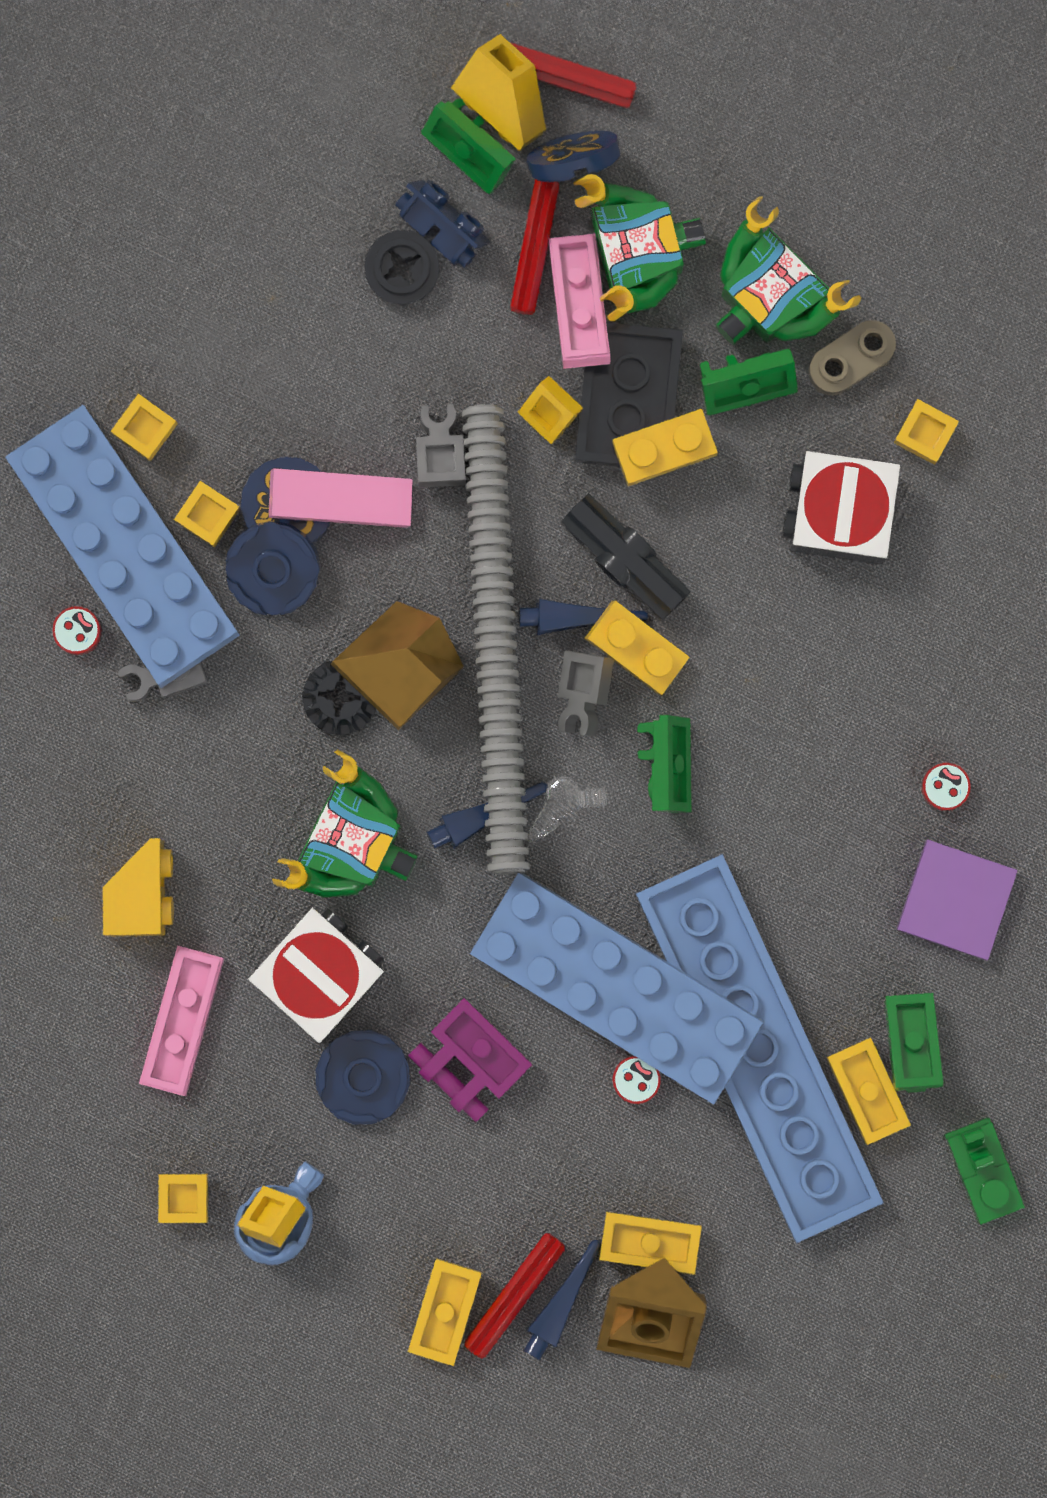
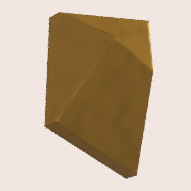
M398 601L386 610L331 663L397 730L401 729L464 667L441 619Z
M665 1258L657 1261L610 1288L596 1350L690 1368L706 1313L704 1294L695 1293Z

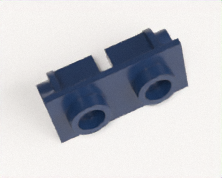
M422 179L408 183L406 187L414 193L413 196L406 192L395 204L400 210L399 216L421 236L425 237L435 225L440 229V232L431 241V245L454 266L459 263L463 268H466L477 255L471 250L472 247L477 249L487 246L491 242L482 234L484 231L483 225L469 213L463 211L460 214L447 202L450 199L447 192L433 181L428 180L425 182Z

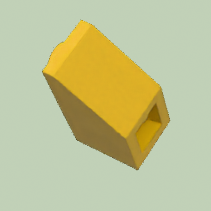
M501 34L477 48L451 89L463 99L468 108L480 114L491 124L503 140L511 143L520 151L540 137L546 130L535 65Z
M150 838L103 886L104 936L165 935V925H173V897H165V878L173 876L172 849H164V840Z

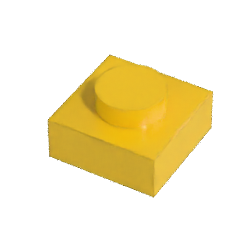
M548 376L539 383L517 413L552 444L561 437L583 407Z
M137 394L110 432L151 461L178 423L143 396Z
M917 399L894 443L935 465L959 421Z
M199 481L174 518V521L215 548L241 508L202 481Z
M159 1174L158 1223H207L208 1174Z
M262 1186L237 1226L247 1236L280 1248L306 1208L298 1198Z

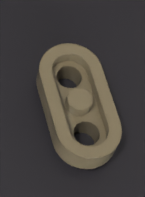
M869 320L860 323L814 355L808 370L811 384L817 391L825 395H839L847 391L890 361L896 348L894 333L886 324L880 321ZM868 336L877 337L880 340L881 348L876 351L868 350L864 345V339ZM831 361L837 362L842 368V373L839 376H830L825 370V365Z

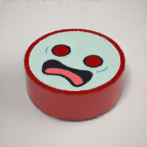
M67 608L56 617L53 623L55 642L69 654H87L95 649L101 639V624L98 618L86 608Z
M941 763L935 765L923 777L921 784L922 795L925 801L937 810L950 811L956 809L969 796V777L956 764Z
M630 1056L623 1059L616 1066L612 1081L616 1093L623 1100L633 1104H640L649 1101L656 1095L660 1087L661 1078L657 1069L636 1056Z

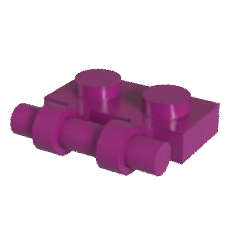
M465 998L431 1031L444 1046L433 1055L420 1043L408 1055L421 1069L418 1073L427 1082L432 1079L452 1099L449 1104L458 1113L463 1110L475 1123L489 1110L476 1095L486 1086L500 1099L532 1066ZM454 1056L475 1075L466 1085L445 1066Z

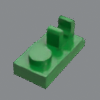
M457 98L452 103L448 101L445 104L440 101L434 107L421 134L490 195L501 185L516 158L482 128L485 120L481 115L471 121L461 112L465 106L463 99Z
M790 348L773 353H765L758 357L744 360V362L739 364L734 355L726 356L727 367L716 370L710 369L708 361L700 364L702 391L707 416L798 393L795 361Z
M659 715V720L640 723L637 726V732L653 735L652 748L647 751H638V758L640 760L654 761L652 763V776L648 783V792L652 800V811L691 813L690 718Z
M933 993L886 996L884 1004L895 1091L906 1090V1093L926 1091V1088L943 1087Z
M989 1117L944 1134L978 1224H984L1025 1208L993 1123Z

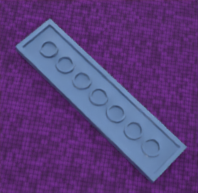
M723 854L635 894L667 962L765 1021L725 1086V1090L796 1243L883 1204V1200Z

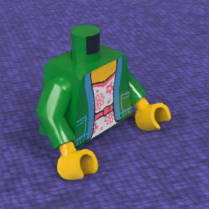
M589 174L575 180L573 184L583 186L588 194L587 196L575 199L576 206L584 208L594 203L598 205L592 207L591 221L609 291L600 297V302L610 300L617 308L607 315L608 319L616 321L627 312L632 313L656 307L677 285L678 275L683 272L684 263L681 250L706 245L700 218L673 223L668 202H659L652 194L624 185L603 182L600 177L594 174Z
M762 196L756 198L746 210L747 220L741 223L727 245L720 272V278L724 284L721 297L732 309L715 324V327L732 345H735L751 329L765 342H769L775 337L778 340L787 342L815 336L840 315V310L853 308L861 301L860 295L851 298L848 302L842 299L841 289L848 285L850 280L837 282L829 288L770 227L763 233L762 228L770 225L778 217L779 209L778 207L774 208L768 218L761 217L757 212V205L762 201Z
M340 750L334 751L343 760L342 768L337 772H333L324 766L323 772L335 780L336 783L298 861L286 858L278 860V863L288 865L290 869L288 879L282 881L273 878V884L287 889L297 888L323 898L357 895L363 890L365 885L373 887L381 870L407 881L418 855L394 844L401 830V826L396 822L398 809L378 780L358 767L356 761L351 756Z

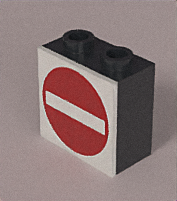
M806 451L802 458V463H793L789 491L797 492L795 511L786 510L782 535L783 538L791 539L789 551L882 565L888 556L900 465Z
M312 908L248 979L319 1044L328 1038L386 973L378 966L384 958L364 940L358 946L353 944L343 935L348 926L328 908L322 914Z

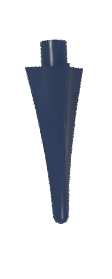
M539 599V603L536 602V608H519L518 622L519 627H537V635L594 626L605 609ZM629 610L643 622L648 620L649 615L646 611Z
M541 782L527 788L526 795L521 797V802L526 803L544 794L548 790V785L545 782ZM488 803L442 815V818L439 819L442 825L426 832L432 847L436 849L450 842L454 849L485 828V820L489 819V813L484 812V806Z
M599 1240L590 1242L568 1278L526 1329V1331L533 1335L523 1351L539 1361L548 1345L554 1348L558 1346L579 1289L601 1248Z

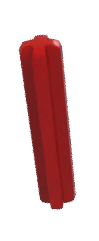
M510 42L535 65L538 81L623 108H629L636 91V83L634 81Z
M535 179L510 304L511 311L518 314L533 315L536 310L559 192L558 181L544 182Z
M545 1233L465 1340L464 1346L471 1353L481 1359L488 1355L564 1252L565 1245L563 1242L550 1233Z

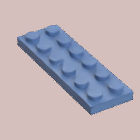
M84 405L5 456L160 688H163L240 636Z
M519 872L470 953L475 958L713 1105L718 1100L765 1022L532 878Z

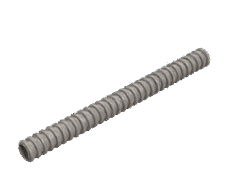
M480 404L469 406L463 410L462 418L467 420V423L463 425V433L468 435V438L464 439L463 443L464 447L469 449V452L464 455V461L469 463V467L465 469V476L470 478V482L466 483V490L471 492V496L467 497V505L472 507V510L467 515L468 520L473 521V525L468 528V533L473 535V540L469 542V548L474 550V554L470 556V563L475 565V569L471 570V578L476 579V583L472 585V592L477 594V598L473 599L472 605L478 610V613L473 615V621L478 623V627L474 629V636L479 637V642L475 643V650L480 652V657L476 658V665L481 666V671L477 672L476 677L477 680L482 682V686L477 688V694L481 695L483 700L478 703V709L483 710V716L479 717V724L484 725V730L480 732V739L485 740V745L481 746V753L486 754V760L481 762V766L487 771V775L482 777V782L487 784V790L483 791V797L488 799V804L484 806V812L489 813V819L485 820V827L490 828V834L486 835L485 838L486 842L491 843V849L486 851V856L492 860V864L487 865L488 872H491L493 875L518 874V872L520 874L525 873L526 870L530 869V863L525 862V856L529 854V848L524 847V841L528 840V833L523 832V826L527 825V818L522 817V811H525L527 807L526 803L521 802V797L526 795V789L521 788L520 782L525 780V774L520 773V767L524 765V759L519 758V752L523 751V744L518 743V738L522 736V729L517 728V723L521 722L522 719L520 714H516V708L521 706V702L515 697V694L520 692V686L515 684L514 680L519 677V671L514 669V664L518 663V656L513 655V650L517 648V641L512 640V635L516 634V627L511 625V621L515 620L516 615L514 611L510 610V606L515 604V598L510 596V591L514 589V583L509 581V577L513 575V568L508 567V562L512 561V554L507 552V548L511 547V539L506 538V534L510 532L511 527L505 522V519L510 516V511L505 509V504L509 502V496L504 494V490L508 488V481L503 479V476L507 474V467L502 465V461L506 460L507 457L506 452L501 450V447L505 446L506 440L500 435L505 430V424L500 422V418L504 416V409L493 404Z

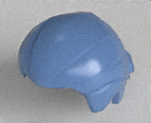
M304 1162L298 1168L294 1182L289 1187L264 1185L298 1198L306 1208L280 1248L247 1236L237 1226L262 1186L253 1191L248 1201L239 1207L234 1223L236 1241L248 1258L261 1264L278 1265L291 1260L302 1250L310 1236L313 1224V1211L306 1199L309 1193L321 1184L324 1174L311 1164Z

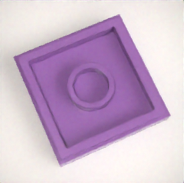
M926 840L896 930L983 960H988L1018 870L931 840Z

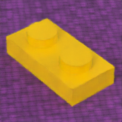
M702 409L612 440L627 486L715 457L718 454Z
M611 601L584 638L609 658H614L618 665L658 695H663L690 658L617 601Z
M867 1038L826 1057L866 1145L911 1126L872 1038Z
M606 1211L599 1260L648 1267L665 1258L676 1272L695 1274L702 1226Z
M436 1258L408 1349L409 1353L454 1366L482 1272Z

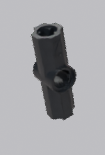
M590 493L581 499L561 521L565 530H568L582 546L596 557L594 561L600 569L622 589L627 587L661 621L670 615L690 594L691 591L656 558V552L644 538L631 527H624Z

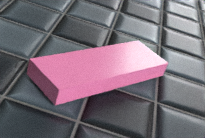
M595 234L549 238L563 369L610 364L604 301L600 302V297L603 293Z
M275 468L270 471L269 518L403 528L411 526L412 479Z
M177 946L139 1084L187 1096L225 958Z

